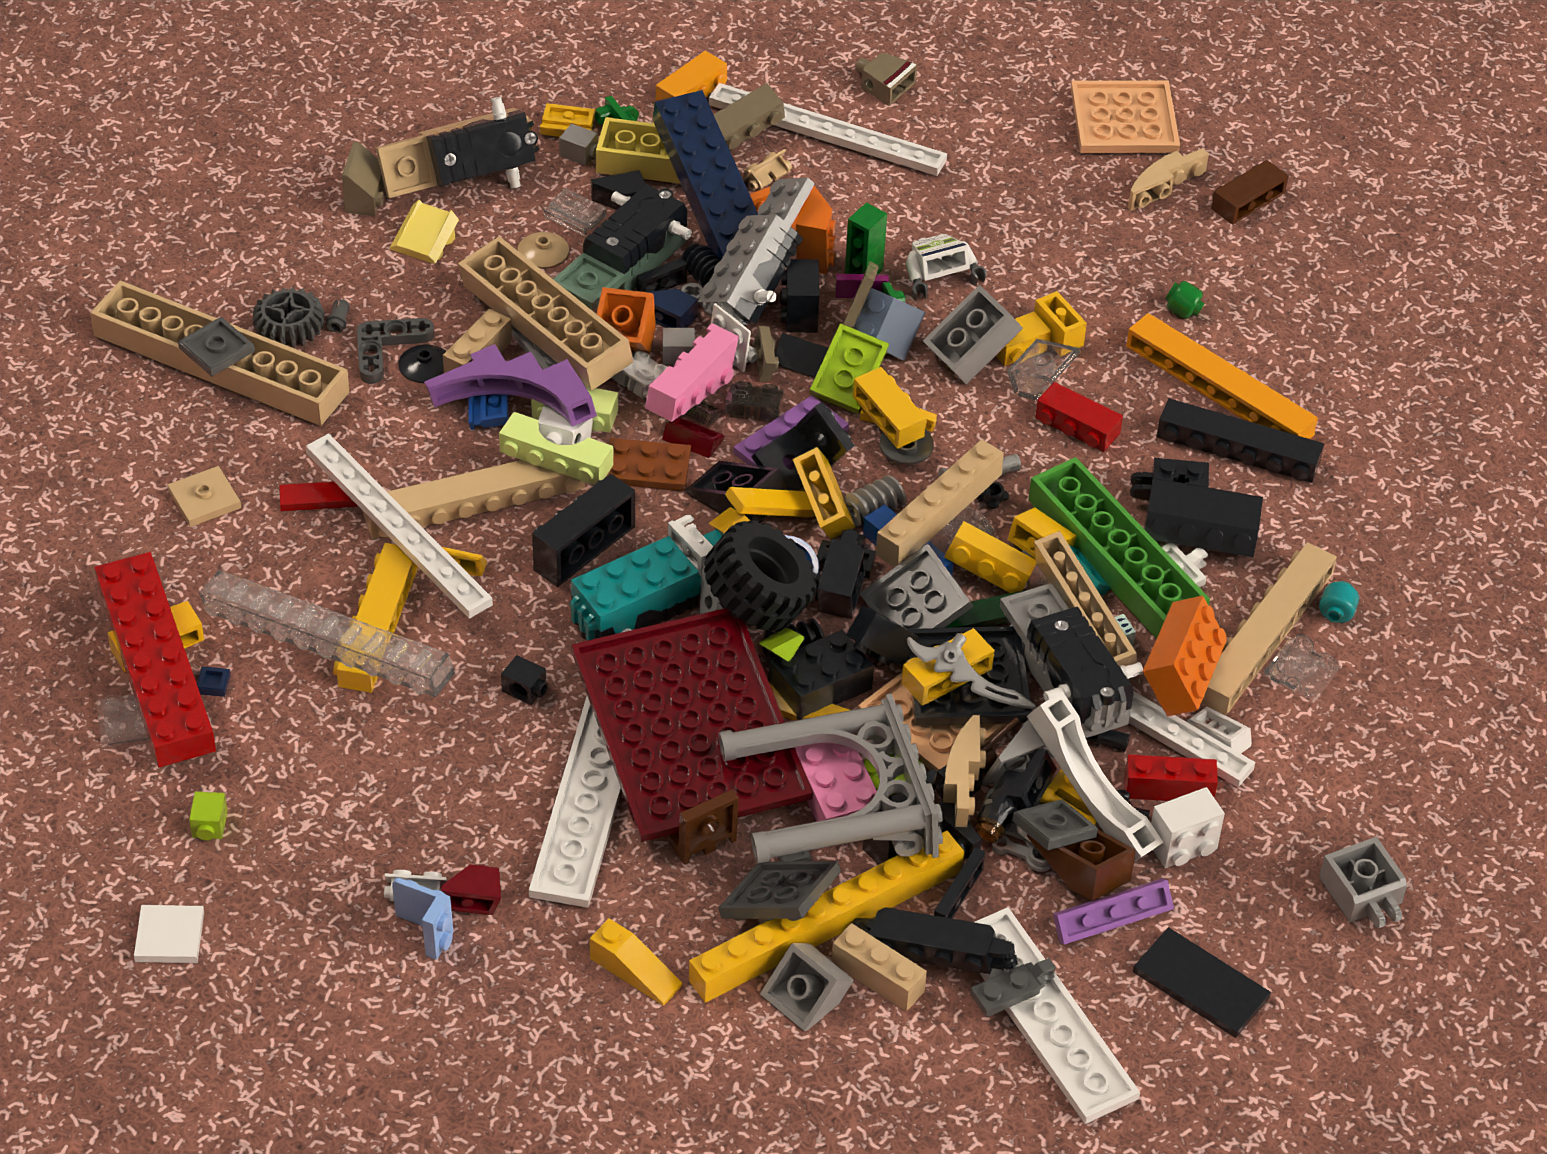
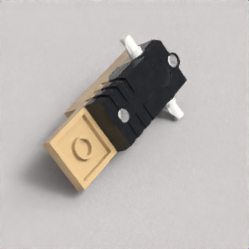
M495 97L491 99L493 111L491 114L418 132L419 136L375 147L387 197L392 198L437 185L441 187L450 183L460 182L462 179L467 180L474 176L479 177L501 170H506L505 173L507 174L508 182H510V188L520 187L518 167L535 162L534 153L539 150V146L536 144L538 135L531 131L532 126H534L533 120L529 119L525 112L516 108L505 110L502 98Z

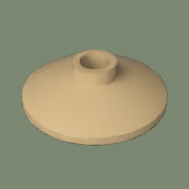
M537 232L523 238L518 245V251L538 268H551L566 260L569 254V246L566 240L557 234Z

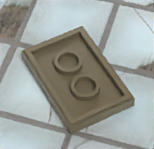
M869 262L848 310L844 325L851 328L854 327L879 268L877 264Z

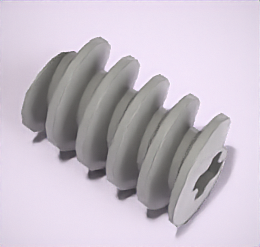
M890 475L882 477L881 480H875L872 484H867L863 488H858L854 492L847 493L844 497L856 527L861 526V520L864 522V517L884 504L891 510H895L898 504L904 506L907 503V497L901 484Z

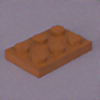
M610 438L609 445L613 446V466L607 476L613 474L628 486L685 491L691 445Z

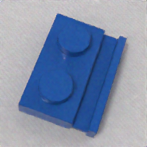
M491 394L469 397L468 423L471 430H475V426L481 425L483 428L505 425L509 420V395Z

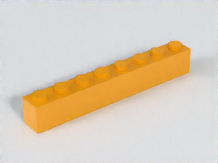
M1147 313L1129 328L1127 348L1241 419L1307 439H1311L1314 436L1318 417L1153 315Z

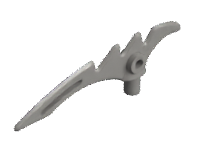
M957 633L951 643L946 641L937 647H925L915 642L911 637L907 638L909 648L923 662L936 659L935 672L953 671L950 678L952 682L972 681L971 691L981 696L1017 707L1036 708L1034 703L1017 691L990 683L971 667L961 650L967 640L964 635ZM985 687L1005 695L1016 697L1017 700L995 694L991 691L986 690Z

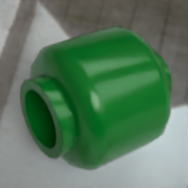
M1181 281L1179 284L1175 282L1164 299L1167 301V309L1183 319L1190 318L1192 314L1197 316L1205 304L1201 301L1203 297L1202 290L1187 281Z

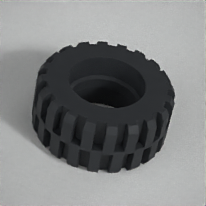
M752 520L742 521L732 525L706 555L704 573H706L707 585L711 586L710 591L714 597L719 599V604L724 609L727 608L731 612L730 615L734 618L743 620L744 624L750 627L756 626L757 629L763 631L786 628L811 602L816 593V574L812 572L813 565L811 561L806 559V554L802 548L799 549L793 539H788L784 536V532L779 529H773L771 525L766 523L759 524L758 521Z

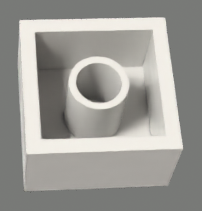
M1207 787L1154 806L1151 824L1164 843L1153 849L1164 868L1173 865H1184L1192 858L1200 855L1208 856L1217 849L1225 813Z

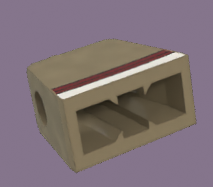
M880 53L872 61L861 57L855 66V70L862 73L861 87L888 106L916 83L917 64L886 53Z

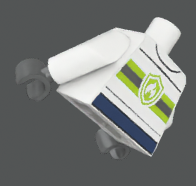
M947 234L921 238L913 242L912 251L909 252L906 260L910 282L914 283L912 298L917 301L918 292L923 293L925 299H927L928 286L921 282L922 280L927 281L971 269L969 282L976 286L978 277L983 282L985 281L987 271L984 267L977 266L978 261L968 243L959 241Z

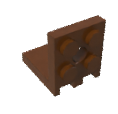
M733 789L681 812L679 833L665 836L684 865L690 862V855L700 850L707 855L716 851V843L727 838L731 843L737 840L739 797Z

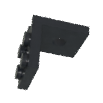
M821 402L813 407L793 428L755 452L751 458L756 465L780 468L787 490L798 491L804 486L794 464V469H788L783 463V458H789L793 461L794 458L818 447L828 459L832 468L855 445L851 441L850 435L836 421L833 412Z

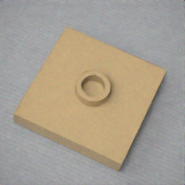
M219 466L167 484L168 492L189 527L241 508V501Z

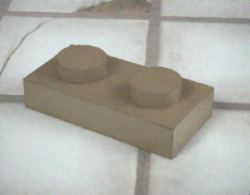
M759 326L753 342V347L758 354L756 360L759 382H770L773 372H777L779 364L778 357H775L774 354L775 339L771 338L770 327Z

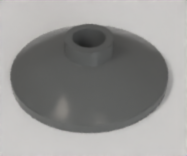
M925 429L923 438L898 449L882 433L879 445L882 453L889 460L899 464L910 465L926 460L933 452L934 441L931 434Z

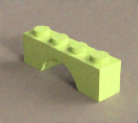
M513 412L499 432L501 453L578 479L584 483L594 485L597 481L603 480L613 466L612 445L589 437L572 445L552 443L541 435L539 420L517 412Z

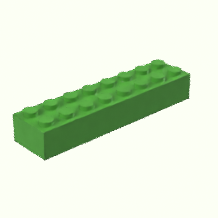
M1076 457L1031 477L1028 499L1030 503L1077 535L1073 547L1078 548L1109 584L1116 596L1156 639L1172 602L1203 595L1209 606L1210 598Z

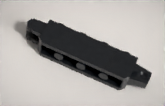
M887 907L879 910L875 919L855 918L853 922L855 926L913 963L922 962L937 965L941 968L950 967L966 970L970 973L990 974L992 968L1006 969L1007 971L1014 970L1016 965H1018L1017 955L1014 954V943L1009 940L1005 941V939L996 938L995 931L991 925Z

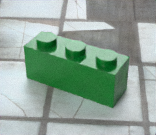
M867 202L848 218L844 274H865L869 262L878 265L879 268L876 275L883 270L887 213Z

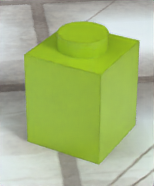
M195 791L189 819L192 838H199L201 840L223 838L228 811L225 793Z

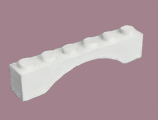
M1063 691L1038 706L1027 716L1103 832L1136 850L1134 862L1164 843L1148 818L1132 807L1103 774L1087 744L1079 715Z

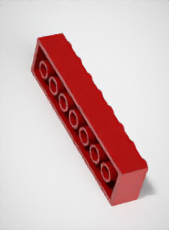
M151 552L94 566L98 589L158 768L216 752L213 729Z

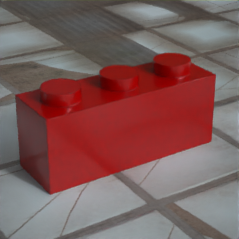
M1053 382L1037 400L1036 419L1045 425H1050L1062 431L1067 436H1072L1086 443L1089 447L1105 452L1121 434L1123 415L1056 382Z
M1130 754L1127 756L1124 788L1130 794L1129 799L1170 801L1206 787L1215 798L1218 785L1217 759Z

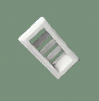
M1205 707L1187 720L1189 724L1240 754L1252 744L1251 728L1209 707ZM1209 718L1212 719V721H1211L1210 723H1208V724H1205V723H1204V722H1205L1206 720H1208Z

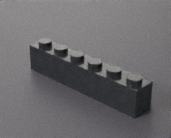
M1168 398L1160 416L1156 436L1168 442H1175L1195 450H1202L1219 457L1242 462L1245 465L1256 466L1273 473L1283 474L1310 483L1314 480L1324 448V443L1171 398Z

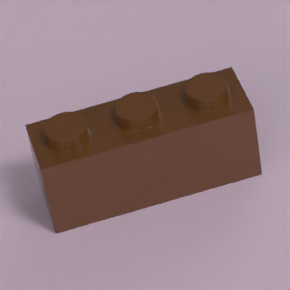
M1266 160L1259 165L1253 166L1244 174L1236 176L1227 184L1219 186L1213 193L1211 209L1233 225L1285 194L1289 175Z

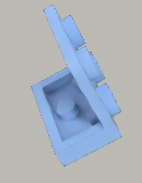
M395 878L392 888L396 916L423 927L425 954L437 960L442 950H448L453 938L450 896L440 890H432L420 886L412 880Z

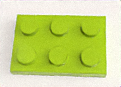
M840 323L812 383L809 394L859 414L861 406L852 397L854 378L879 368L888 350L889 343Z

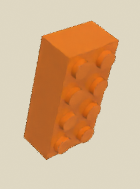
M1203 595L1172 602L1143 669V673L1167 717L1199 709L1227 641L1225 631L1219 627L1211 606H1208Z

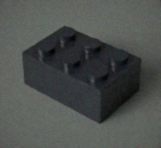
M843 629L798 648L790 661H786L781 657L769 661L768 682L772 684L797 715L796 718L798 720H802L803 717L828 705L840 704L872 690L874 664L862 651L853 647L854 642L846 636Z

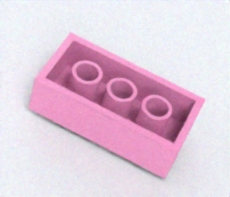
M814 743L795 747L813 791L812 799L807 800V803L816 822L853 814L864 808L877 793L876 788L858 751L835 743Z

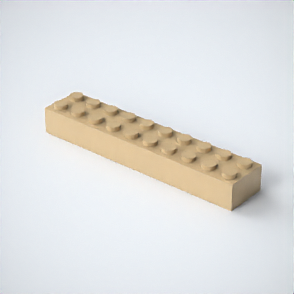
M119 281L90 312L93 333L98 338L319 426L323 425L349 393L347 369L233 324L231 325L254 344L255 352L211 377L179 349L178 341L218 318L123 281Z

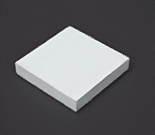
M141 905L134 951L135 962L198 963L204 907Z

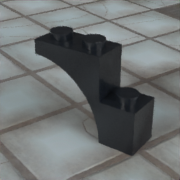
M947 765L937 771L935 789L942 799ZM982 769L979 770L978 780H974V791H969V797H972L981 789ZM942 800L938 803L942 811V822H938V826H940L942 833L945 831L950 833L964 850V856L969 858L975 847L981 849L982 838L973 829L969 820L967 827H955V803H945Z

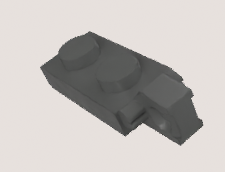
M1050 958L1037 962L1035 965L1032 962L1022 964L1014 968V970L1011 969L972 987L970 995L984 1015L990 1017L1040 994V989L1046 986V981L1055 977L1056 967Z

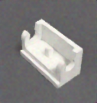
M685 515L676 521L668 522V536L671 537L695 566L701 576L706 555L713 546L696 529L693 523L684 527L687 523L694 520L691 515Z

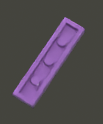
M1162 878L1053 913L1059 941L1065 945L1172 910L1174 905L1168 880Z

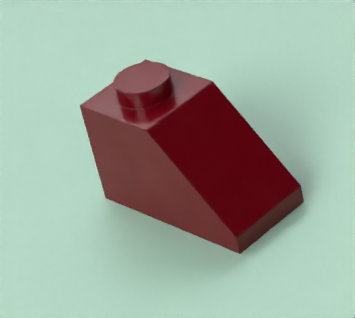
M468 865L444 883L440 891L450 896L451 911L493 915L501 899L499 868L487 867L485 865Z

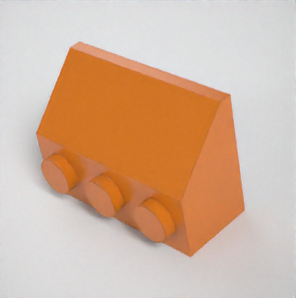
M815 186L810 191L797 218L796 232H798L803 240L796 247L797 259H818L819 273L827 274L829 266H834L837 252L834 250L836 245V236L834 235L836 220H832V208Z

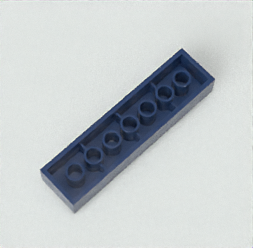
M703 90L655 101L652 118L708 247L722 260L727 251L728 243L734 239L739 230L740 222L746 216L758 215V212Z

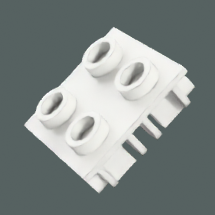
M715 303L713 304L711 324L713 323L739 336L733 365L742 372H745L746 363H753L758 358L756 349L749 345L751 331Z
M636 351L632 353L633 363L611 378L622 386H627L628 390H633V393L644 399L647 398L649 385L667 366L658 364L645 352Z

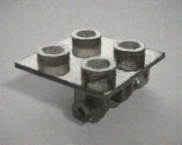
M747 381L732 383L725 399V414H730V417L744 418L745 405H747L746 419H749L751 406H755L754 420H757L760 407L759 421L772 422L779 417L780 410L778 409L784 389H778V386L772 384H765L762 387L753 386Z

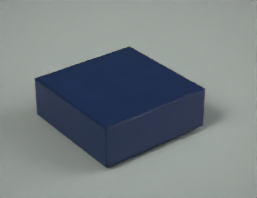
M201 666L197 681L200 695L225 697L231 676L230 669Z

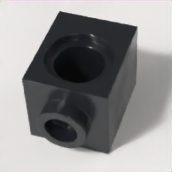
M516 655L501 673L502 692L532 705L538 697H543L547 691L546 668Z

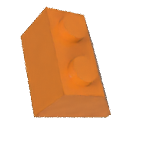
M602 287L597 315L629 340L631 351L650 353L656 329L654 294Z

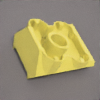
M418 200L411 207L390 249L435 264L443 256L445 245L451 244L454 241L455 226L459 219L452 210L448 212Z

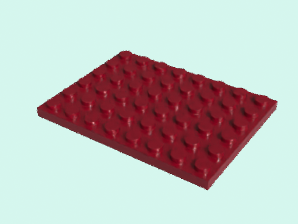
M727 608L571 645L574 661L640 842L679 833L681 812L732 789L739 797L738 818L812 799L813 791L795 747L723 761L718 738L719 732L731 730L733 733L785 723L744 621L730 615L731 612Z

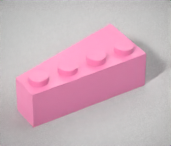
M712 323L707 328L706 332L708 334L704 338L699 336L693 342L695 347L689 353L683 351L678 356L674 367L668 366L649 385L645 409L672 422L679 416L684 415L696 404H700L710 394H714L720 387L728 384L734 374L732 367L739 336Z

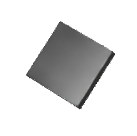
M222 317L178 341L179 349L211 377L255 352L254 344Z
M1063 799L1013 813V822L1047 851L1097 837L1098 828Z

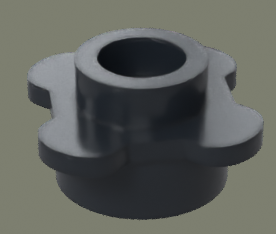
M994 481L977 497V500L984 501L991 509H996L999 507V503L1008 500L1009 493L1004 491L1002 484Z

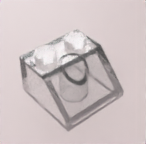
M1036 339L1007 370L1014 394L1019 397L1037 400L1081 353L1080 348Z

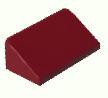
M678 417L672 422H666L662 440L672 444L691 445V452L710 458L725 436Z

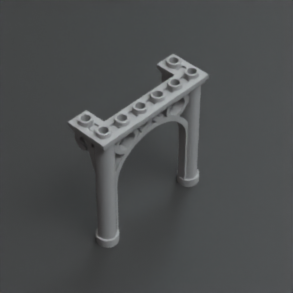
M892 693L886 694V699L881 700V705L733 733L731 730L718 733L721 755L724 762L735 760L739 757L808 744L835 743L850 747L864 755L873 764L880 779L879 788L874 798L864 808L853 814L767 832L751 833L752 849L757 864L769 862L770 858L872 838L873 840H892L896 853L901 856L915 855L924 848L926 855L931 854L933 858L939 857V844L943 843V837L938 822H942V811L940 805L933 802L934 791L932 784H926L925 766L923 763H918L919 754L915 743L911 744L910 742L911 732L909 725L903 724L902 707L900 704H895ZM903 774L906 781L894 779L898 775ZM893 793H902L906 795L907 800L896 803L887 797Z

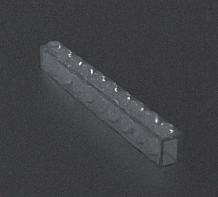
M218 570L199 592L204 610L213 617L224 618L235 625L240 624L248 627L256 633H264L280 642L285 641L296 645L301 650L315 652L325 659L331 658L343 663L347 667H355L371 676H379L395 685L411 688L419 694L424 693L436 697L455 674L450 656L446 652L222 570Z

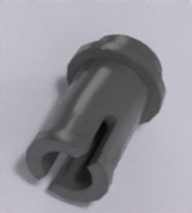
M340 299L339 305L338 300L334 301L331 315L326 319L329 331L340 333L346 328L347 322L345 319L350 308L347 301Z

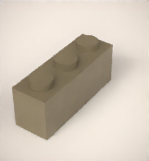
M766 83L713 115L729 150H732L747 139L756 137L761 131L771 125L778 124L785 118V111L782 100Z

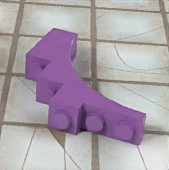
M495 344L470 354L471 362L425 381L434 407L472 396L502 394L534 399L548 405L560 413L572 427L597 416L590 393L567 359L542 370L531 352L506 362Z

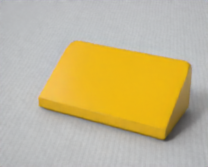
M442 547L469 575L479 577L483 575L487 565V560L483 555Z

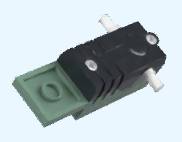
M646 184L632 197H626L615 191L611 196V201L619 204L621 207L609 217L608 221L605 220L600 228L597 227L592 235L589 234L585 238L583 253L553 280L592 311L599 305L602 287L630 291L636 288L637 275L659 267L692 234V230L687 228L688 210L683 202L673 198L672 190L668 188L658 190Z

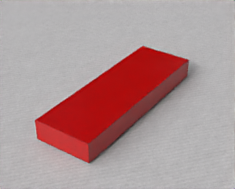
M334 481L279 485L281 512L359 507Z

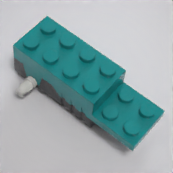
M717 529L703 535L712 546L722 537ZM667 536L572 579L571 601L569 602L571 620L579 626L581 637L587 641L660 624L664 620L668 621L675 615L678 616L685 613L688 609L691 610L697 607L698 595L701 594V576L671 537Z

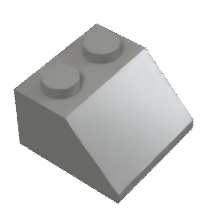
M792 943L760 995L803 1031H807L841 1002L854 979L810 943Z

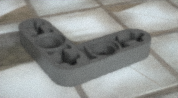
M426 318L361 323L357 328L361 380L368 384H374L383 379L382 346L431 341L434 338L433 322ZM393 330L402 331L399 335L390 334ZM369 350H374L377 352L375 355L371 356L364 354V352ZM369 365H374V372H369Z

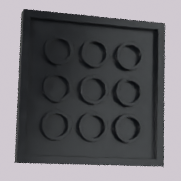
M1013 626L907 629L919 636L916 641L918 644L925 647H934L952 640L957 633H965L974 628L995 650L992 670L980 676L994 685L1015 690L1030 700L1022 639ZM911 651L907 657V660H910L914 657L917 658V656ZM972 681L923 706L912 695L915 726L966 724L973 715H980V724L1010 723L1015 717L1019 718L1018 723H1024L1028 720L1027 716L1032 712V709L1008 705L971 691ZM985 687L986 690L991 691L995 694L1017 700L1016 697L1005 695Z

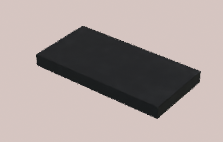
M1169 927L1133 967V973L1234 1038H1237L1271 996V991Z

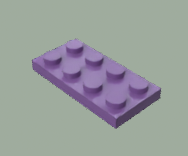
M811 395L735 445L733 453L746 464L756 465L751 458L755 452L793 428L813 407L821 402ZM833 412L841 428L846 432L849 431V423ZM783 458L785 467L788 469L794 468V463L791 459Z

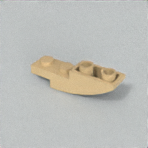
M1203 148L1185 156L1175 151L1153 163L1133 184L1130 190L1128 209L1132 211L1139 207H1145L1158 199H1165L1172 194L1173 185L1181 184L1184 180L1202 175L1206 172L1209 153Z
M973 715L961 729L952 745L947 761L943 802L955 803V827H967L968 816L974 815L975 797H969V791H974V780H978L980 768L985 769L986 751L980 750V745L985 744V727H980V715Z

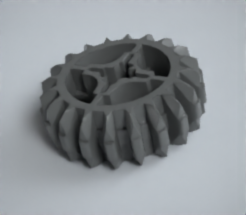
M294 286L290 290H285L283 287L281 291L272 289L271 295L263 294V298L257 300L256 306L253 307L252 320L256 333L284 345L291 344L293 348H295L296 343L305 346L306 339L314 341L315 335H320L321 328H323L324 309L319 298L314 297L312 292L306 293L304 288L299 291L295 290Z

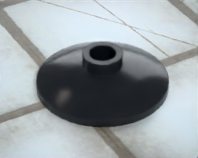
M429 344L411 347L401 355L398 362L399 370L405 378L413 382L425 383V381L444 373L443 354L446 350Z

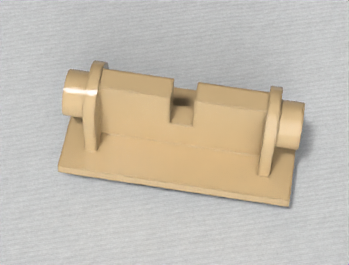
M783 149L777 154L771 152L760 164L753 163L744 171V183L748 181V186L752 191H759L773 182L768 174L775 181L788 174L792 165L790 161L783 158L786 150Z

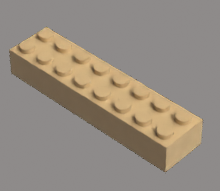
M500 236L458 263L463 284L467 289L494 311L511 318V325L557 363L567 359L582 383L591 391L633 363L629 340Z

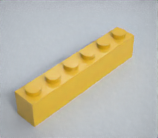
M384 543L381 553H377L375 556V570L373 574H369L367 577L365 595L361 594L359 598L357 616L353 615L351 619L350 635L344 638L342 656L335 661L333 674L337 676L338 687L372 693L417 573L418 566L396 544Z

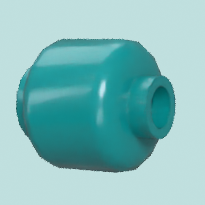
M1345 581L1333 582L1324 589L1319 609L1321 614L1329 621L1344 623L1354 617L1360 597L1357 590L1350 583Z

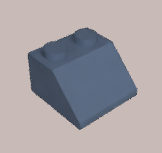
M871 288L853 329L889 343L886 353L905 360L926 312Z

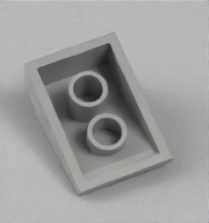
M1029 719L1022 724L1020 731L982 779L983 787L994 783L1006 770L1025 771L1026 765L1031 760L1036 749L1046 750L1051 759H1054Z

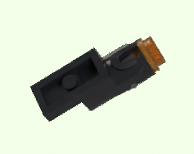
M1036 749L1031 760L1027 763L1024 772L1006 770L997 786L988 790L984 804L981 806L977 817V828L975 830L982 840L988 843H996L998 839L1004 836L1013 822L1014 812L1038 806L1057 770L1046 750Z

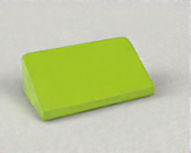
M785 628L760 641L758 644L786 661H790L804 640V636L789 628Z

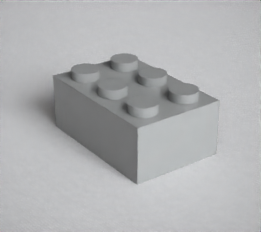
M978 285L923 342L967 384L1023 328L1004 307Z

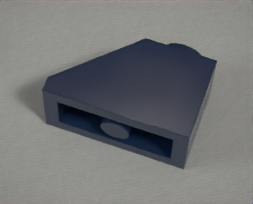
M678 289L647 292L654 294L655 323L664 328H688L698 317V298Z

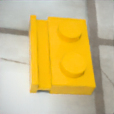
M546 103L542 124H540V134L560 137L571 123L592 131L595 109Z

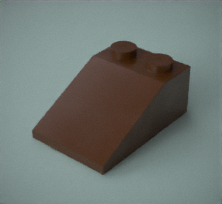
M1099 829L1095 838L1048 851L1027 834L1028 839L1065 884L1086 899L1094 901L1131 881L1136 850Z

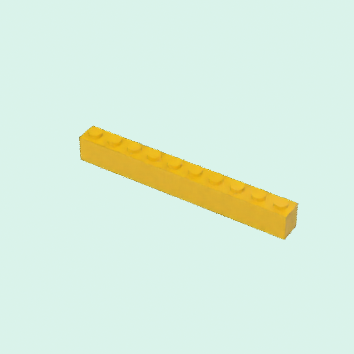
M945 831L942 833L943 843L939 844V857L933 858L931 854L926 855L924 848L912 856L897 855L824 892L802 919L796 921L788 919L766 921L689 960V982L706 1003L777 967L792 943H810L813 947H816L843 933L851 923L853 924L855 918L871 919L876 916L879 910L885 907L892 908L957 875L963 866L964 850L950 833Z

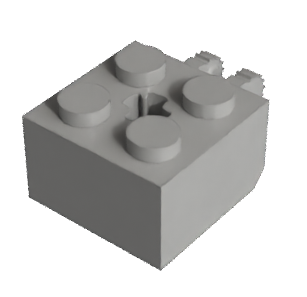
M1377 837L1324 856L1319 878L1349 922L1368 916L1375 927H1383L1386 924V918L1382 910L1394 922L1402 919L1403 915L1398 904H1401L1407 888L1406 879Z

